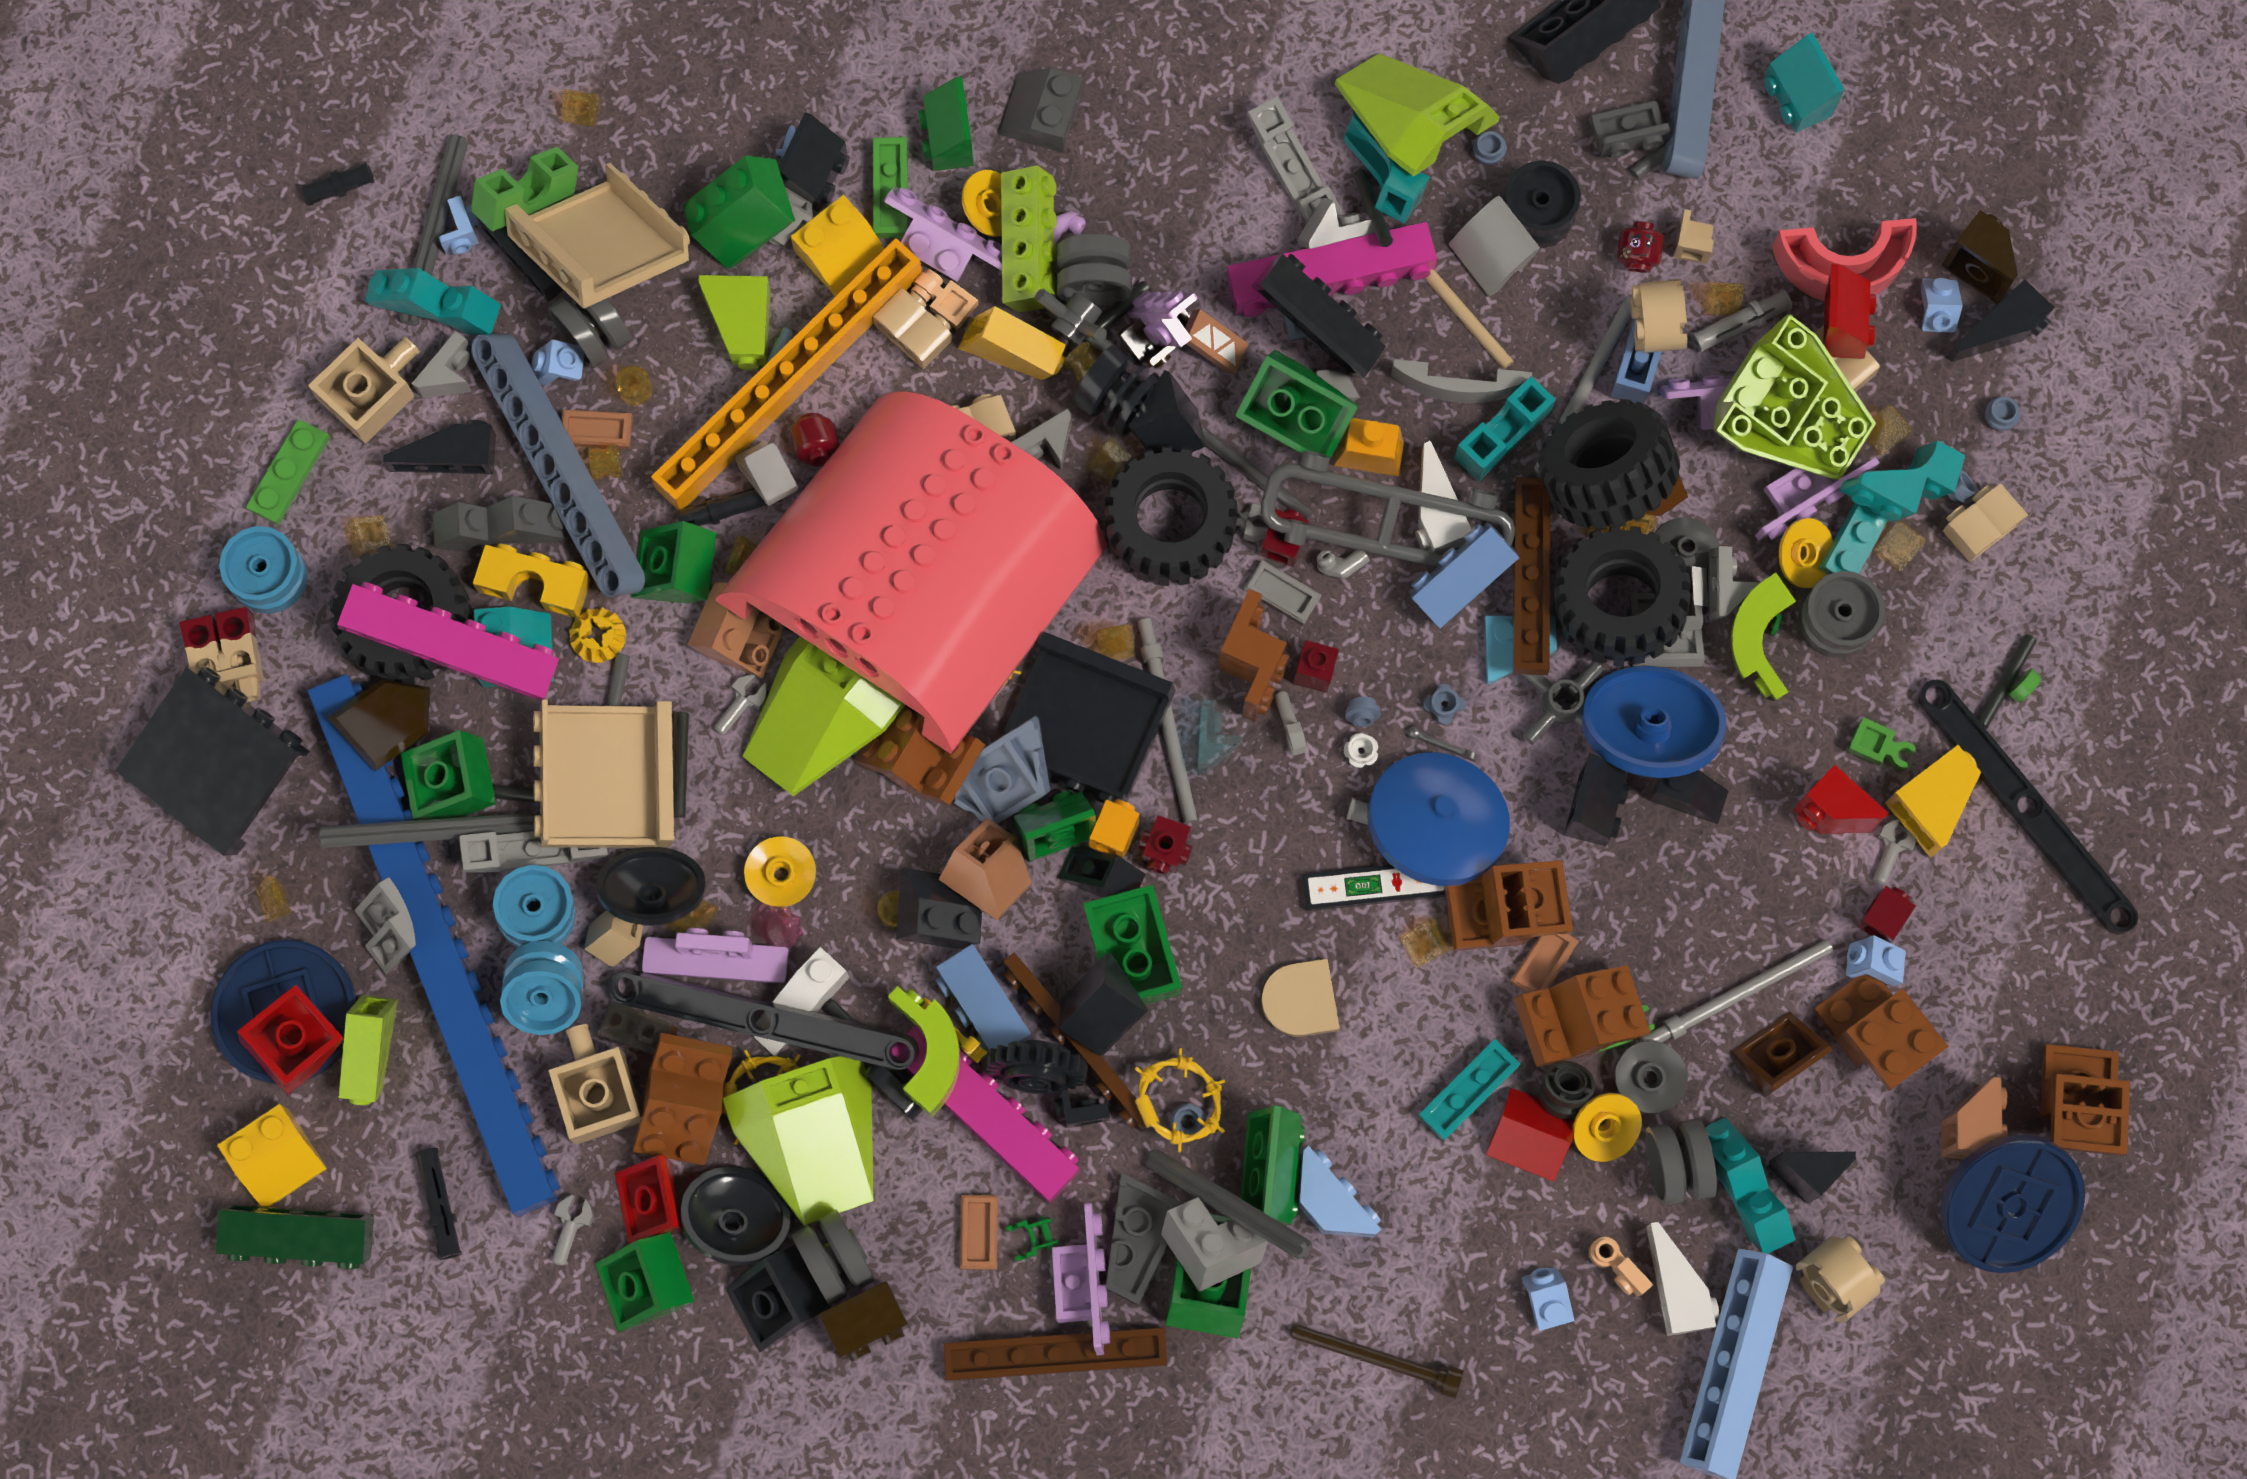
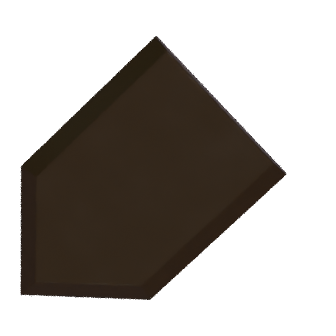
M381 679L331 714L328 719L376 772L428 733L430 687Z

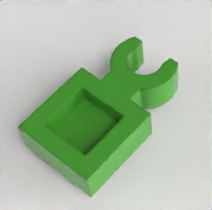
M1863 717L1858 724L1847 752L1878 766L1886 758L1889 759L1890 764L1895 769L1905 771L1909 763L1902 761L1898 754L1900 751H1904L1912 755L1916 747L1910 742L1896 743L1892 741L1896 733L1895 731Z

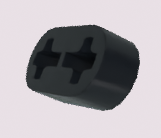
M872 1064L864 1073L912 1121L923 1111L904 1093L903 1088L905 1086L884 1066Z

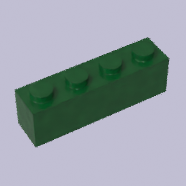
M227 1204L218 1210L216 1254L227 1255V1259L231 1261H248L250 1256L264 1257V1262L269 1264H283L287 1262V1259L301 1260L300 1264L303 1266L316 1267L322 1266L323 1262H336L337 1267L341 1269H358L360 1264H364L371 1258L374 1214Z

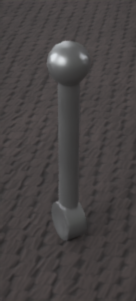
M1412 726L1408 729L1407 734L1411 739L1416 740L1419 738L1458 754L1472 762H1475L1477 759V753L1467 749L1464 750L1425 734L1417 726Z

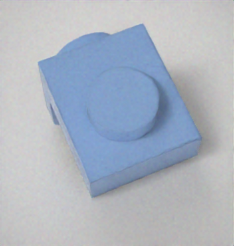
M461 196L448 199V203L458 230L439 237L446 254H463L471 250L472 245L479 243L473 226L479 225L476 215L471 212L472 205L466 207Z
M1946 278L1923 279L1921 295L1925 311L1921 324L1922 330L1955 332L1963 306L1957 280Z
M552 339L534 353L531 368L535 371V375L541 385H549L559 377L578 381L582 377L584 351L578 345Z
M1875 935L1853 942L1849 945L1847 953L1846 975L1855 978L1867 974L1892 987L1902 984L1906 951Z
M1556 1267L1539 1268L1531 1274L1522 1277L1523 1285L1529 1294L1534 1320L1539 1331L1574 1321L1567 1285Z

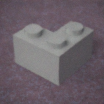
M1199 1197L1168 1210L1161 1233L1199 1292L1262 1263L1268 1243L1267 1240L1232 1219L1217 1225Z

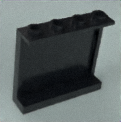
M1043 631L1038 642L1040 651L1002 736L1036 715L1040 724L1049 781L1052 776L1064 781L1063 786L1073 792L1083 793V790H1087L1096 794L1095 799L1105 804L1106 800L1115 802L1117 799L1128 802L1176 692L1174 684L1171 681Z
M204 665L202 667H186L115 771L223 856L238 855L246 845V842L241 837L298 756H307L310 751L301 745L302 739L297 734L288 729L282 730L274 724L275 718L270 713L261 708L255 709L247 703L248 697L243 692L231 686L228 688L220 682L221 676L216 671Z

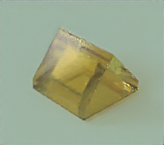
M564 89L562 121L595 127L601 104L598 94Z
M1709 282L1706 285V315H1731L1740 311L1744 283Z
M737 535L724 573L735 575L758 545L742 535Z

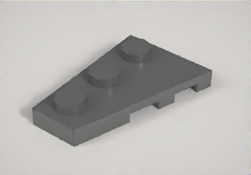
M1121 1173L1106 1289L1139 1306L1168 1246L1161 1235L1167 1211L1184 1203Z

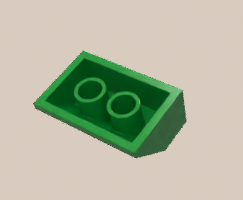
M742 157L682 205L691 236L727 269L738 265L795 222L777 161L770 158Z
M1274 1105L1248 1112L1240 1199L1283 1225L1288 1226L1292 1225V1220L1295 1218L1298 1209V1202L1294 1195L1295 1184L1299 1181L1301 1175L1298 1152L1299 1147L1303 1143L1305 1132L1303 1125H1301L1302 1115Z

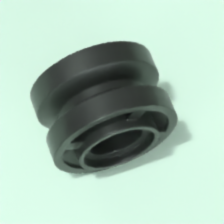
M1560 1061L1554 1063L1546 1071L1539 1090V1100L1542 1107L1554 1117L1565 1120L1575 1119L1581 1108L1592 1098L1595 1090L1594 1078L1584 1066L1576 1062Z

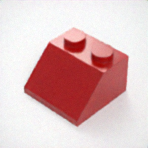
M1833 263L1831 264L1824 299L1823 345L1831 357L1865 359L1867 347L1874 346L1875 326H1869V315H1875L1876 294H1870V280L1840 264Z
M1835 764L1793 809L1798 814L1796 819L1804 828L1809 831L1815 829L1819 834L1870 833L1889 814Z
M297 985L293 986L237 1031L240 1043L287 1096L314 1075L344 1040L341 1034Z

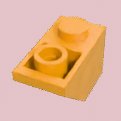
M1118 799L1115 802L1106 800L1089 838V847L1103 853L1118 855L1123 859L1137 834L1140 813L1134 811L1135 807L1128 802Z

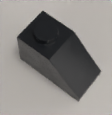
M1697 770L1682 776L1657 778L1650 801L1718 824L1729 791L1703 772Z
M1072 846L1058 879L1105 898L1140 888L1146 874L1118 855Z

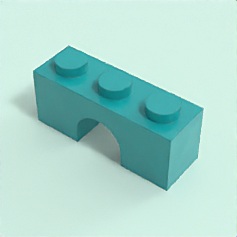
M1530 376L1507 398L1503 408L1486 425L1482 422L1458 445L1454 459L1479 482L1551 414L1556 399Z

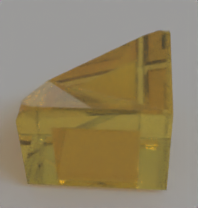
M1109 438L1087 466V469L1110 488L1113 476L1117 471L1123 472L1125 462L1133 456L1113 438Z

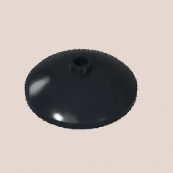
M641 847L625 851L613 857L599 872L596 883L598 899L610 914L623 921L643 926L664 925L685 917L699 906L706 889L705 875L699 864L680 851L664 847Z
M720 1167L701 1174L688 1186L680 1206V1222L689 1242L706 1257L728 1265H750L758 1263L765 1257L774 1254L781 1247L790 1227V1210L787 1203L764 1175L742 1167ZM732 1226L736 1229V1231H731L726 1227Z

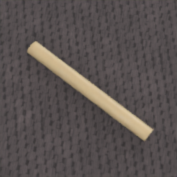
M1430 270L1431 274L1424 278L1426 282L1499 366L1504 370L1514 363L1513 359L1437 272Z

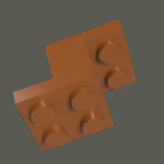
M1249 588L1220 650L1218 669L1252 683L1245 698L1242 717L1256 722L1259 713L1267 714L1274 697L1272 696L1275 687L1272 686L1273 682L1280 685L1287 670L1290 656L1285 654L1287 642L1259 630L1265 607L1261 606L1262 594Z
M905 705L885 732L859 750L854 761L863 768L883 773L914 796L950 806L985 744L976 737L965 735L953 753L950 754L922 735L925 717Z
M1562 860L1492 866L1481 877L1471 882L1455 886H1444L1454 951L1523 945L1536 936L1569 934L1573 931Z
M1628 965L1575 975L1548 989L1524 993L1513 998L1536 1067L1585 1057L1615 1043L1638 1039L1651 1034Z
M1867 974L1856 977L1813 1009V1012L1855 1066L1858 1068L1866 1062L1888 1091L1899 1085L1949 1047L1903 988L1893 995L1882 981Z
M660 1033L645 1083L642 1117L634 1140L633 1152L652 1156L665 1155L668 1159L705 1165L722 1113L723 1083L732 1058V1046Z
M2050 1044L2043 1046L2040 1118L2051 1119L2050 1141L2059 1145L2063 1150L2118 1156L2128 1154L2130 1081L2118 1080V1051Z

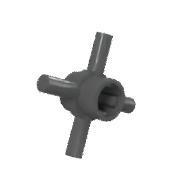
M1044 288L1038 290L1035 299L1045 307L1043 309L1044 315L1055 320L1051 328L1060 336L1076 346H1079L1083 339H1085L1101 353L1113 345L1105 339L1106 330L1094 324L1102 311L1091 301L1074 292L1067 304L1064 305Z
M1592 661L1574 681L1564 679L1553 684L1543 675L1521 674L1544 694L1541 703L1544 713L1523 734V738L1533 745L1554 722L1568 724L1574 721L1583 729L1582 714L1585 702L1583 691L1604 670L1598 662ZM1566 695L1573 700L1568 705L1569 710H1563L1562 706L1557 702H1553L1554 697L1564 699Z

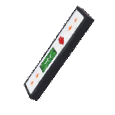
M1392 865L1303 874L1302 876L1307 911L1446 897L1444 886L1430 885L1414 880L1398 871Z

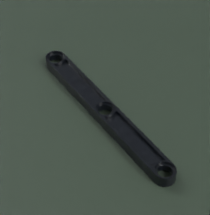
M1939 679L1927 682L1918 694V702L1921 708L1954 747L1959 745L1963 751L1972 755L1976 761L1977 768L1981 771L1979 776L2102 925L2110 933L2116 935H2123L2131 931L2138 922V912L2133 904L1954 690L1945 681ZM1930 688L1939 689L1944 695L1943 704L1938 706L1930 704L1926 699V691ZM2020 798H2029L2035 803L2036 811L2033 815L2027 816L2019 811L2018 800ZM2114 909H2122L2127 913L2129 922L2126 927H2118L2113 924L2111 912Z
M626 969L617 973L610 979L608 985L611 998L622 1005L892 1069L902 1070L909 1067L917 1060L919 1055L917 1041L912 1036L636 970ZM622 977H627L633 981L635 992L632 996H625L620 992L618 983ZM757 1010H765L770 1014L772 1023L769 1028H761L755 1023L754 1015ZM902 1042L908 1046L910 1050L908 1060L899 1061L893 1056L892 1047L894 1043Z

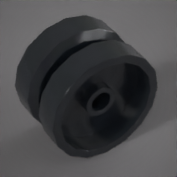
M1539 160L1526 163L1513 173L1507 183L1503 201L1541 249L1554 246L1566 238L1573 227L1579 209L1581 192L1577 180L1568 169L1556 162Z

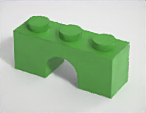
M554 147L530 157L527 172L517 182L504 169L485 175L475 180L471 212L491 231L507 226L505 208L517 203L528 215H531L574 196L579 166L562 150Z

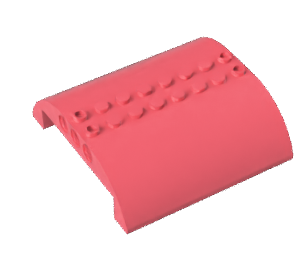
M891 392L882 395L874 402L718 594L716 602L746 620L755 607L923 715L925 719L922 735L952 754L1042 635L1043 631L1046 630L1101 557L1108 544L1103 531L1087 505L1071 487L1042 462L969 415L940 400L912 392Z

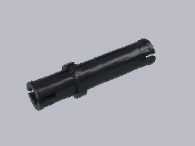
M751 488L715 500L712 497L706 498L705 503L680 511L677 510L676 513L679 522L685 521L696 526L709 523L717 525L720 524L722 519L767 506V504L756 489Z
M428 1148L416 1152L415 1158H417L430 1216L427 1224L429 1229H433L439 1255L438 1260H447L462 1254L454 1225L457 1223V1217L451 1211L438 1155L439 1150L438 1148Z

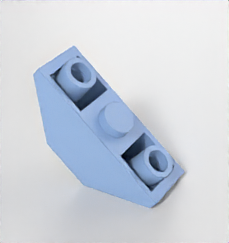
M1310 1146L1306 1147L1301 1154L1298 1198L1300 1209L1322 1234L1374 1238L1382 1230L1377 1225L1381 1221L1378 1215L1369 1205L1366 1204L1362 1207L1353 1197L1357 1193L1356 1190L1343 1176L1337 1179L1329 1169L1332 1166L1331 1161L1319 1148L1314 1152Z

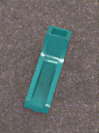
M1354 111L1344 135V142L1379 182L1381 193L1375 208L1405 224L1420 203L1430 176L1422 172L1412 176L1388 157Z
M420 268L375 270L373 277L369 281L368 292L365 298V302L374 307L436 320L469 336L492 334L501 307L499 302L473 286L449 287Z
M1937 440L1917 448L1915 457L1907 470L1865 472L1860 474L1858 478L1844 480L1840 491L1852 497V501L1856 504L1868 506L1879 512L1882 518L1889 521H1899L1916 514L1921 496L1934 500L1954 493L1965 455Z
M1726 1117L1705 1127L1713 1152L1716 1174L1732 1199L1750 1241L1760 1252L1767 1254L1795 1241L1787 1209L1770 1190L1758 1153Z

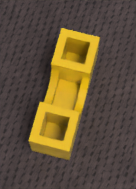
M497 544L496 547L485 545L473 585L478 593L512 601L519 584L530 579L538 580L544 584L540 600L544 609L575 618L580 616L591 579L587 571L584 570V567L575 562L564 561L562 565L550 562L551 559L548 556L540 553L531 552L530 556L517 553V549L509 545Z

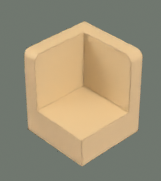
M1684 209L1679 222L1673 258L1707 264L1714 244L1712 239L1713 225L1690 221L1691 210Z
M606 910L590 923L584 950L613 967L640 946L643 925L623 921Z

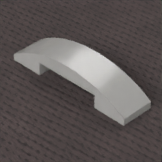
M1278 96L1249 111L1247 115L1267 159L1306 222L1309 221L1323 198L1334 201L1337 218L1344 215L1328 185L1324 186L1292 130L1294 124Z
M1394 359L1391 370L1392 378L1413 391L1432 398L1458 403H1484L1506 399L1532 376V372L1497 369L1494 382L1428 376V362Z
M534 831L496 835V832L459 836L463 872H509L528 865L552 867L599 859L608 855L607 848L541 847V837H534Z

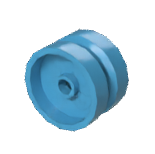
M255 526L241 530L229 539L221 552L219 569L222 581L243 606L256 613L273 614L284 611L296 603L306 589L308 572L305 560L285 534L271 527Z
M528 865L516 868L502 879L495 890L493 909L499 930L507 942L515 948L536 941H550L562 944L574 929L576 909L570 886L561 874L549 867ZM531 907H533V908L536 909V910L539 909L538 911H535V912L529 911V909H530Z
M536 941L518 947L507 958L504 968L500 997L503 1015L511 1025L526 1033L547 1035L555 1034L568 1028L578 1018L582 1005V988L584 983L582 962L572 950L555 942Z

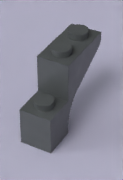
M510 496L489 507L457 502L433 514L434 544L436 548L463 552L489 544L556 543L571 540V536L553 503Z

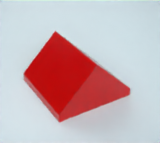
M1510 1088L1486 1156L1554 1182L1571 1145L1575 1119L1565 1120L1554 1117L1542 1107L1539 1098Z
M665 1155L655 1156L615 1173L629 1244L639 1239L669 1232L672 1235L684 1232L680 1222V1205L671 1161Z

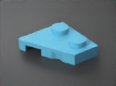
M1550 615L1551 655L1557 650L1555 615ZM1485 616L1487 684H1493L1512 673L1513 616Z

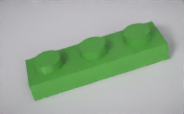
M907 137L873 138V231L878 238H903L908 229V216L884 202L887 194L893 187L908 189Z
M298 419L248 502L247 510L279 526L331 438L329 434Z

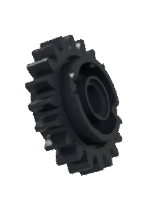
M1027 1040L1022 1043L1013 1041L1008 1043V1047L997 1045V1049L990 1048V1052L987 1054L985 1070H988V1075H994L993 1079L1003 1080L1006 1086L1014 1090L1031 1094L1050 1095L1061 1093L1066 1088L1076 1089V1086H1083V1082H1086L1088 1065L1086 1060L1080 1059V1055H1070V1050L1061 1045L1041 1040Z

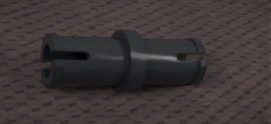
M364 162L342 172L334 170L330 172L328 177L302 185V189L307 202L312 206L317 202L336 195L340 198L347 196V191L369 183H375V179L367 162Z

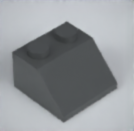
M1052 68L1019 73L999 135L1064 153L1083 96V77Z

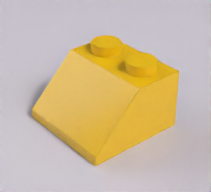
M844 194L791 236L794 252L835 297L885 249L867 220Z
M281 1104L217 1145L235 1175L260 1206L271 1207L327 1169L290 1109Z

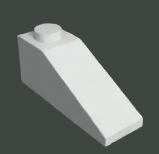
M1431 441L1424 443L1421 453L1419 492L1458 500ZM1419 506V530L1415 531L1421 549H1428V551L1442 554L1452 547L1455 549L1462 546L1466 542L1464 537L1471 530L1466 516Z
M820 947L793 975L772 1003L817 1013L849 979V975L839 963ZM765 1011L756 1024L761 1028H769L772 1023L771 1016ZM753 1036L774 1056H777L787 1045V1043Z
M1659 1222L1646 1226L1667 1336L1708 1330L1716 1327L1715 1320H1718L1720 1317L1716 1298H1710L1707 1286Z

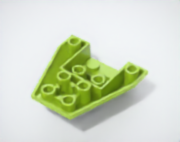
M1380 53L1340 76L1335 81V86L1387 156L1412 176L1417 175L1435 163L1442 142L1464 128H1468L1476 135H1479L1496 124L1500 118L1488 104L1463 85Z
M1788 314L1752 346L1717 401L1713 431L1740 451L1838 481L1845 474L1876 425V422L1817 334L1791 314Z
M799 636L784 655L742 757L794 797L885 732L906 704Z
M842 1056L828 1058L760 1081L722 1098L733 1134L803 1226L819 1221L822 1217L836 1209L839 1213L874 1201L872 1086L870 1080L864 1075L866 1069L863 1061Z

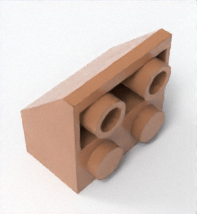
M715 582L687 645L712 660L763 678L785 626L756 607L746 620L742 619L716 602V597L727 583Z
M986 818L954 850L939 877V880L949 886L954 892L966 898L995 920H998L1032 883L1017 838L989 818Z
M1993 1077L1976 1087L1941 1121V1158L1966 1159L1981 1146L2008 1136L2007 1126L2002 1124V1110H2005L2007 1105L2006 1088L2001 1087V1077Z

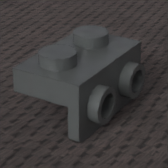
M1656 100L1591 115L1589 120L1600 157L1611 155V157L1617 158L1639 148H1644V150L1656 149L1666 142L1670 132L1669 124H1663Z

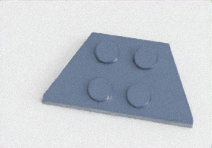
M1036 715L983 748L955 795L954 799L956 800L954 804L965 811L973 812L977 819L982 822L989 818L998 824L1050 791L1040 724Z

